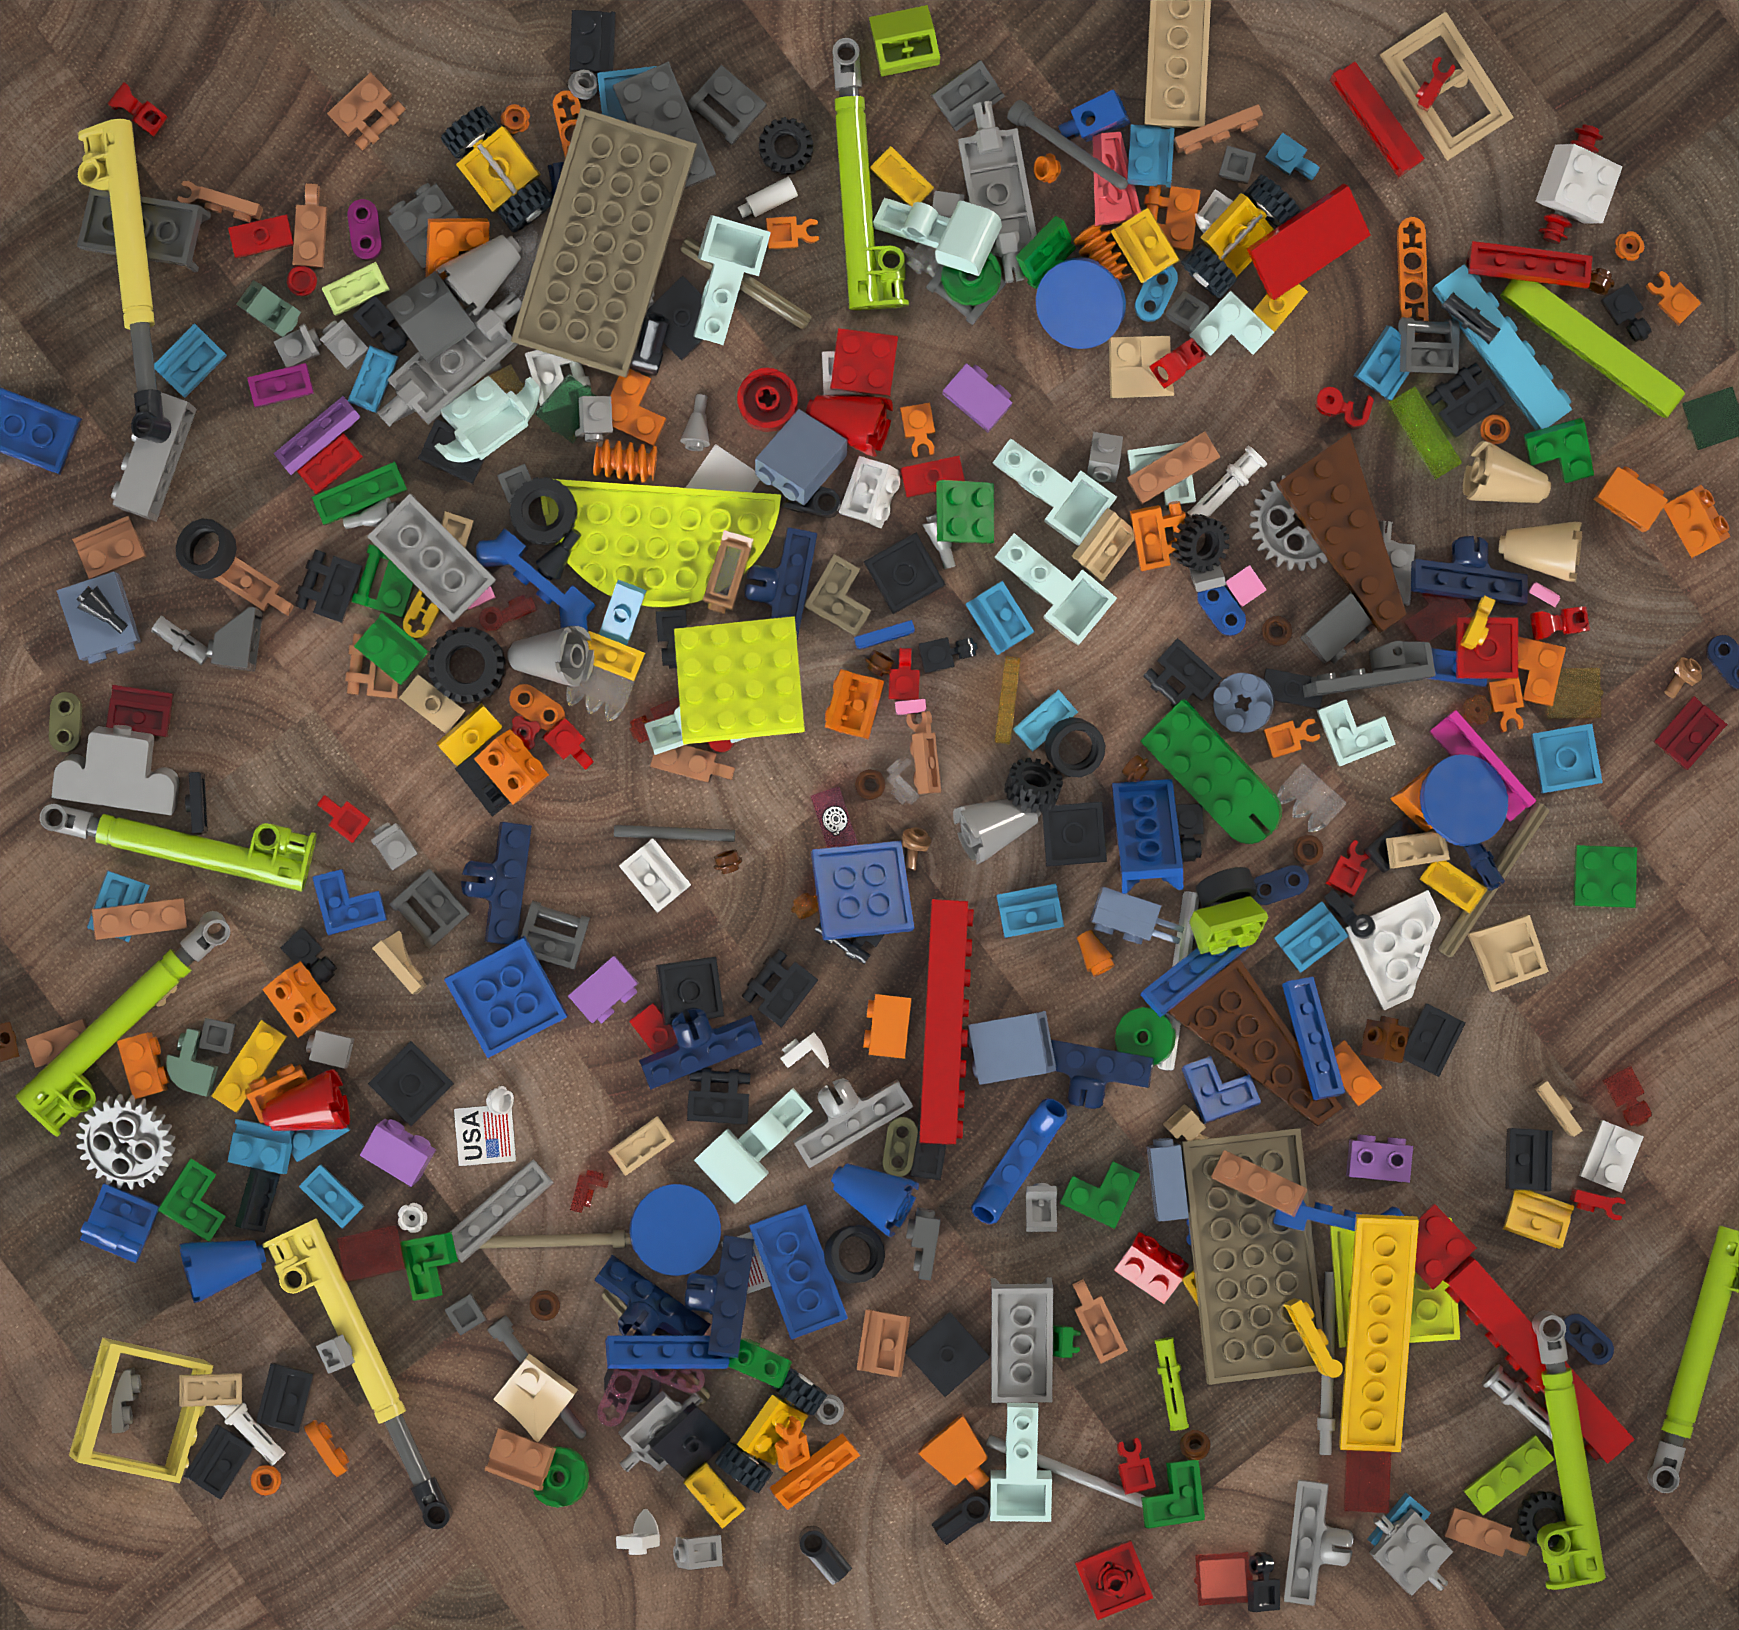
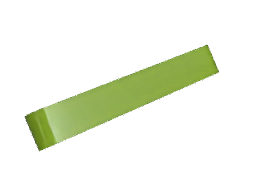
M1511 279L1500 294V297L1508 305L1659 416L1667 419L1684 397L1685 392L1678 385L1540 283Z

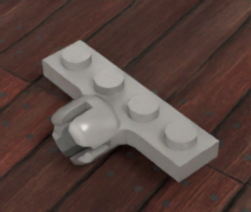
M844 1078L832 1082L839 1094V1097L836 1099L827 1085L822 1088L817 1098L827 1114V1120L793 1140L809 1168L813 1167L912 1108L913 1105L897 1079L866 1098L858 1097L850 1082Z
M1298 1480L1284 1602L1314 1606L1316 1603L1320 1566L1322 1564L1346 1566L1351 1560L1352 1550L1336 1548L1335 1546L1351 1547L1354 1540L1353 1533L1347 1529L1329 1527L1325 1522L1329 1483Z

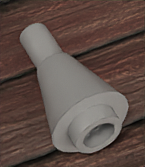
M696 395L694 411L680 439V442L685 444V448L691 451H703V447L710 446L707 416L705 415L708 398L706 395Z
M386 498L365 509L360 514L344 517L345 529L362 525L377 527L397 507L396 502L392 503L389 498Z
M937 513L927 516V522L922 525L935 548L939 551L944 569L956 566L951 551L952 542H937Z

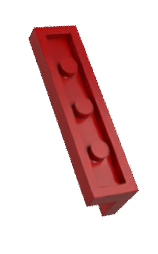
M1355 61L1343 70L1339 69L1333 73L1329 81L1399 178L1424 161L1423 155Z
M1472 241L1466 257V265H1469L1468 274L1589 288L1592 256Z

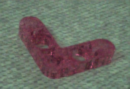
M614 1369L598 1405V1419L602 1424L610 1427L617 1426L622 1422L642 1374L686 1393H696L701 1390L705 1382L704 1374L701 1369H681L680 1372L689 1375L691 1371H695L696 1378L699 1380L698 1384L686 1387V1380L678 1376L676 1383L670 1381L676 1374L677 1369H671L670 1373L666 1376H659L655 1373L654 1369H633L638 1370L636 1376L627 1370ZM622 1375L629 1377L632 1382L630 1390L624 1393L618 1392L614 1387L615 1379ZM609 1392L618 1398H626L625 1404H622L620 1401L617 1403L616 1411L620 1413L618 1418L612 1417L611 1420H606V1413L602 1410L604 1407L609 1408L613 1402V1398H607Z

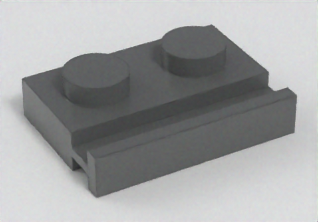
M981 60L976 61L930 94L954 131L959 130L976 118L973 104L981 102L984 112L985 101H992V105L1005 97Z

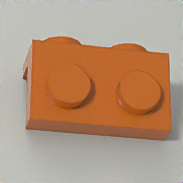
M1702 485L1675 498L1664 506L1665 512L1691 558L1730 538L1727 521L1723 516L1718 515L1713 506L1715 501L1709 490L1704 489Z
M840 669L839 675L833 683L834 693L831 704L825 713V727L836 732L869 740L884 681Z
M288 1064L276 1071L277 1075L267 1080L263 1076L248 1084L249 1088L245 1089V1095L250 1101L260 1124L264 1123L262 1109H265L267 1101L308 1080L301 1064L295 1067L293 1064Z

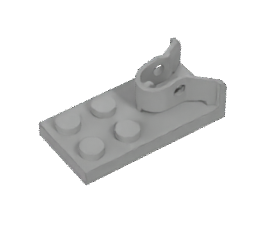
M409 494L367 536L452 622H455L496 581L412 494Z
M1047 1277L1042 1284H1000L996 1278H991V1402H1052V1278Z

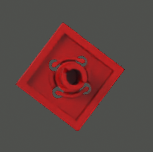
M1131 1540L1075 1562L1097 1620L1154 1598ZM1107 1561L1112 1562V1564H1113L1112 1568L1109 1569V1568L1111 1567V1565H1110L1109 1563L1104 1567L1105 1562H1107ZM1126 1570H1130V1571H1132V1576H1131L1130 1572H1127V1578H1126L1124 1572H1125Z

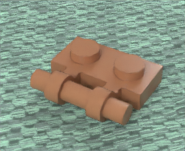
M370 72L327 114L348 137L357 129L362 133L354 143L363 151L370 143H376L380 139L378 136L390 124L394 126L399 121L398 117L406 109L399 101L390 109L385 105L392 97V94ZM378 111L382 116L369 127L365 122Z
M354 634L353 643L349 645L348 652L351 655L349 672H346L345 681L348 682L347 694L359 695L360 683L368 684L367 696L398 699L400 684L372 661L370 662L369 674H361L363 656L365 655L357 650L354 645L363 634Z

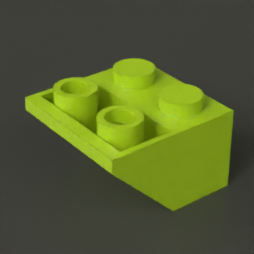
M928 5L869 17L881 77L940 65V54Z
M1249 896L1195 910L1189 920V924L1200 954L1210 952L1211 955H1216L1226 951L1231 946L1247 947L1254 944L1268 920V915Z

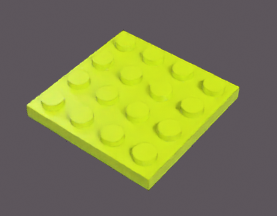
M795 616L674 629L683 744L805 732Z
M1330 1225L1338 1347L1342 1348L1346 1347L1355 1231ZM1416 1272L1414 1275L1409 1343L1459 1340L1458 1303L1456 1304L1445 1292L1448 1285L1442 1281L1432 1290Z

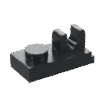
M477 751L456 767L455 770L493 817L511 802L474 760L481 753Z

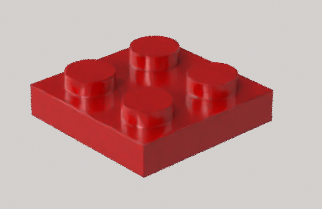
M838 328L830 389L890 397L898 336Z
M1457 617L1456 679H1517L1518 618L1488 617L1485 627L1489 631L1483 644H1477L1475 648L1469 649L1460 645L1472 617Z
M1433 1203L1418 1218L1415 1272L1432 1290L1477 1249L1438 1206Z

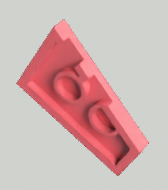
M1121 132L1100 133L1093 136V157L1127 180L1128 158ZM1094 172L1095 226L1124 223L1141 212L1135 185L1128 184L1126 189L1120 190Z

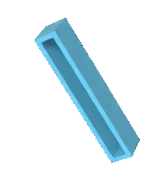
M1465 264L1436 284L1432 291L1442 305L1454 292L1455 295L1473 309L1477 307L1481 310L1480 314L1501 329L1488 345L1485 340L1471 329H1464L1461 326L1463 323L1458 320L1462 332L1534 429L1537 431L1550 427L1572 410L1569 406L1572 403L1571 399L1563 389L1560 388L1558 390L1551 380L1554 378L1549 369L1544 364L1540 366L1533 356L1536 353L1532 346L1526 340L1522 342L1515 332L1518 329L1509 316L1503 317L1497 309L1500 305L1491 292L1486 293L1479 283L1482 281L1479 275L1468 274V268Z

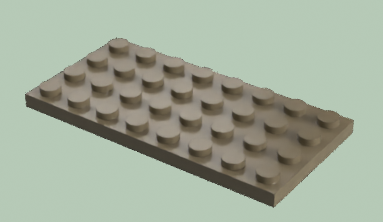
M580 108L511 342L627 378L698 144Z
M1292 1128L1181 1141L1207 1384L1212 1385L1318 1371L1284 1306V1303L1293 1298L1300 1299L1302 1302L1306 1301L1314 1313L1315 1317L1312 1321L1316 1329L1320 1328L1323 1331L1311 1220L1307 1219L1304 1231L1275 1224L1273 1220L1276 1208L1211 1178L1225 1150L1307 1189L1301 1129ZM1306 1192L1303 1198L1307 1206H1309L1308 1192Z

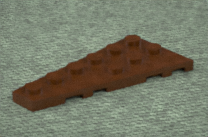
M1348 433L1279 481L1276 486L1374 626L1381 633L1407 614L1351 434Z
M1236 959L1167 1012L1315 1126L1320 1125L1342 1109V1106L1335 1097L1320 1100L1313 1099L1297 1041L1240 959Z

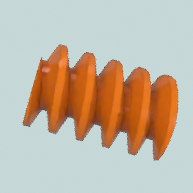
M1093 224L1081 231L1073 241L1075 245H1084L1079 251L1080 256H1089L1088 259L1099 262L1115 278H1118L1120 282L1132 275V273L1122 274L1123 269L1127 266L1126 262H1116L1122 253L1111 252V249L1117 244L1116 241L1106 242L1105 240L1111 234L1110 230L1101 231L1100 228L1103 225L1095 226Z
M605 439L601 447L598 446L597 442L593 474L598 476L602 468H604L606 477H611L613 471L616 470L618 479H622L627 471L630 481H634L638 473H640L642 482H646L650 475H652L654 481L658 453L657 446L653 445L651 451L646 453L645 444H641L638 451L635 452L632 442H629L625 450H622L621 441L618 440L614 448H610L609 439Z

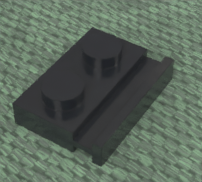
M572 10L570 72L588 70L592 73L614 71L616 12Z
M436 419L418 459L474 485L486 457L482 460L476 458L467 462H453L446 459L436 449L435 445L438 443L447 445L456 439L454 434L456 430L451 425Z
M1425 1003L1408 1037L1403 1060L1440 1077L1466 1022Z
M1507 1129L1505 1189L1551 1191L1553 1130Z
M272 1362L256 1423L299 1433L315 1373Z
M216 1424L184 1477L192 1480L196 1485L221 1500L254 1447L231 1431L221 1427L220 1424Z

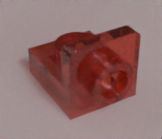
M587 1169L586 1174H579L570 1210L582 1213L584 1206L590 1208L594 1190L589 1189V1186L593 1184L607 1188L609 1180L604 1179V1173Z

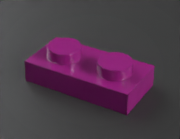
M306 363L247 377L255 408L314 394Z

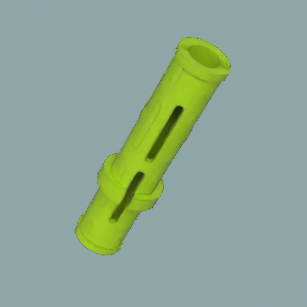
M1166 1337L1155 1340L1159 1361L1157 1372L1162 1378L1170 1431H1177L1189 1428V1424L1187 1422L1179 1371L1182 1370L1181 1364L1177 1363L1174 1338ZM1166 1356L1168 1357L1169 1366H1170L1169 1368H1168ZM1172 1388L1174 1389L1177 1411L1175 1410Z

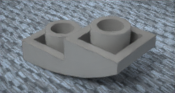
M135 1367L124 1370L118 1382L112 1406V1433L125 1432L129 1429V1424L133 1423L132 1408L126 1405V1401H133L138 1398V1393L142 1390L140 1374H135Z

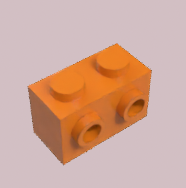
M1626 466L1622 469L1616 467L1612 470L1593 500L1644 533L1649 530L1668 502V499L1663 497L1664 491L1652 483L1645 485L1639 481V475Z
M511 729L495 738L474 758L512 805L526 797L549 776L541 762L534 758L524 746L523 741Z
M301 961L285 970L262 989L298 1038L315 1028L336 1011L329 997L322 991Z
M875 994V1000L868 999L867 1018H872L871 1030H865L863 1048H869L868 1055L905 1059L911 998Z
M152 1032L117 1041L131 1093L135 1099L168 1090L167 1084L170 1083L168 1072L165 1066H161L158 1056L161 1054L160 1044L157 1037H153Z

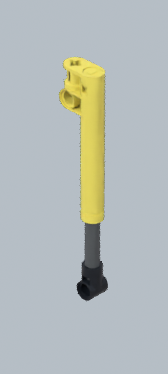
M113 119L79 131L78 138L84 142L85 155L82 157L83 162L78 169V179L86 186L97 190L109 191L122 309L123 313H125L123 315L124 326L131 332L137 392L134 393L136 414L131 421V430L134 436L155 443H163L169 438L172 426L168 418L164 417L161 391L157 390L150 333V328L155 325L154 313L152 312L153 304L133 128L130 120Z
M317 1218L263 1243V1248H269L276 1263L274 1268L279 1277L280 1286L284 1291L294 1294L313 1285L315 1286L337 1335L343 1334L345 1340L351 1346L352 1356L355 1360V1363L351 1365L371 1408L375 1411L374 1415L378 1423H385L413 1483L411 1490L423 1514L424 1523L431 1529L443 1528L452 1517V1507L446 1501L436 1477H431L402 1415L406 1409L398 1398L399 1394ZM290 1271L300 1273L302 1283L299 1287H293L288 1283L287 1275ZM438 1506L445 1511V1519L443 1521H435L431 1518L430 1509L432 1507Z

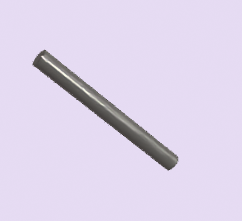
M614 825V837L735 842V830Z

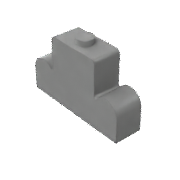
M114 725L113 728L97 726L88 736L86 759L81 755L71 754L66 756L55 768L51 798L172 815L177 809L180 782L177 773L170 768L161 767L154 772L151 771L154 736L152 734L131 731L132 728L126 725Z

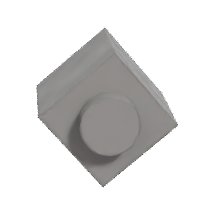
M316 1030L315 1036H309L306 1052L310 1053L309 1060L340 1068H348L355 1038Z

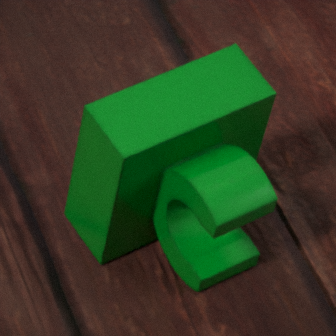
M1053 1325V1356L1072 1358V1353H1078L1080 1347L1073 1346V1336H1080L1081 1332L1074 1330L1073 1327Z

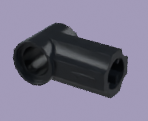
M655 312L646 314L630 369L657 376L663 358L664 350H662L669 323V319L665 318L664 315Z
M973 1492L962 1502L932 1522L931 1525L940 1539L948 1545L988 1517L990 1502L984 1494ZM972 1501H980L984 1505L985 1510L979 1515L971 1514L968 1510V1504Z
M813 1525L807 1526L801 1531L799 1535L801 1551L810 1558L832 1585L843 1579L852 1569V1566L825 1536L823 1530ZM809 1535H818L821 1538V1544L812 1549L808 1548L804 1542Z

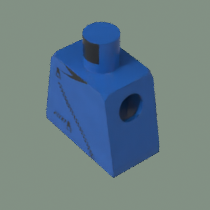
M1113 89L1070 110L1074 119L1060 124L1058 127L1061 134L1069 140L1081 135L1086 142L1093 140L1095 135L1113 132L1131 124L1120 96ZM1091 116H1095V122L1090 126H1086V120Z

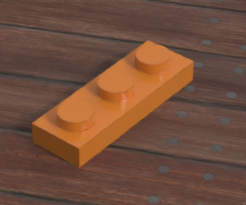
M841 1433L813 1454L808 1461L797 1466L769 1488L780 1503L789 1510L857 1459L860 1454L846 1436Z

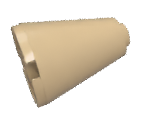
M1481 441L1472 451L1471 456L1476 458L1473 466H1466L1463 479V494L1468 496L1467 499L1472 501L1540 503L1542 499L1548 497L1551 482L1548 481L1547 474L1490 442Z
M1575 521L1507 530L1506 536H1500L1499 553L1504 554V560L1566 581L1576 582L1578 573H1575V567L1579 565L1582 543V531L1580 529L1582 522Z

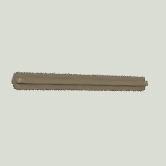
M1540 802L1534 803L1496 860L1495 866L1504 879L1549 813V809ZM1498 888L1491 891L1487 890L1471 914L1464 910L1462 911L1438 948L1442 954L1447 957L1454 956Z

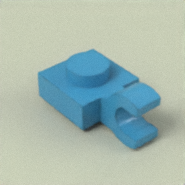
M1284 133L1280 135L1265 157V160L1288 176L1295 169L1311 181L1320 168L1312 161L1303 158L1307 149Z

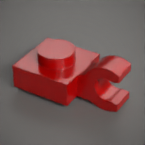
M1437 57L1432 64L1434 77L1431 82L1424 81L1415 96L1419 98L1417 107L1427 113L1445 82L1455 72L1453 64L1447 72L1439 71L1438 65L1442 60L1441 57Z
M899 648V669H890L888 699H919L920 670H911L912 648Z
M564 716L542 736L563 760L571 754L585 770L594 763L592 758L579 746L586 739Z
M324 795L317 804L333 817L328 825L351 843H354L371 821L367 815L348 801L341 808Z
M1572 1188L1570 1196L1571 1201L1578 1202L1576 1207L1578 1209L1594 1212L1595 1207L1602 1208L1610 1219H1622V1216L1612 1212V1206L1615 1203H1626L1620 1197H1606Z

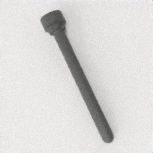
M1018 100L1011 107L1007 116L1010 122L1018 127H1030L1118 189L1124 190L1127 188L1128 181L1035 117V113L1029 104L1023 100Z
M504 1315L488 1327L487 1331L493 1339L497 1338L499 1342L503 1341L521 1364L528 1353L513 1335L514 1330L511 1327L513 1323L507 1315ZM566 1405L559 1416L576 1438L583 1439L586 1436V1430Z

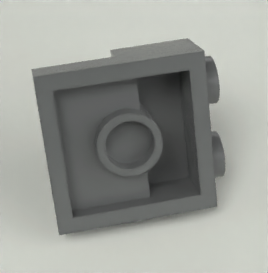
M426 183L414 192L416 198L407 204L404 200L400 201L389 210L392 215L387 217L423 270L426 269L428 219L460 218L437 183L432 187L429 183Z
M917 1207L915 1219H909L906 1239H911V1247L922 1248V1251H916L913 1271H918L919 1279L931 1281L941 1220L939 1216H935V1210Z

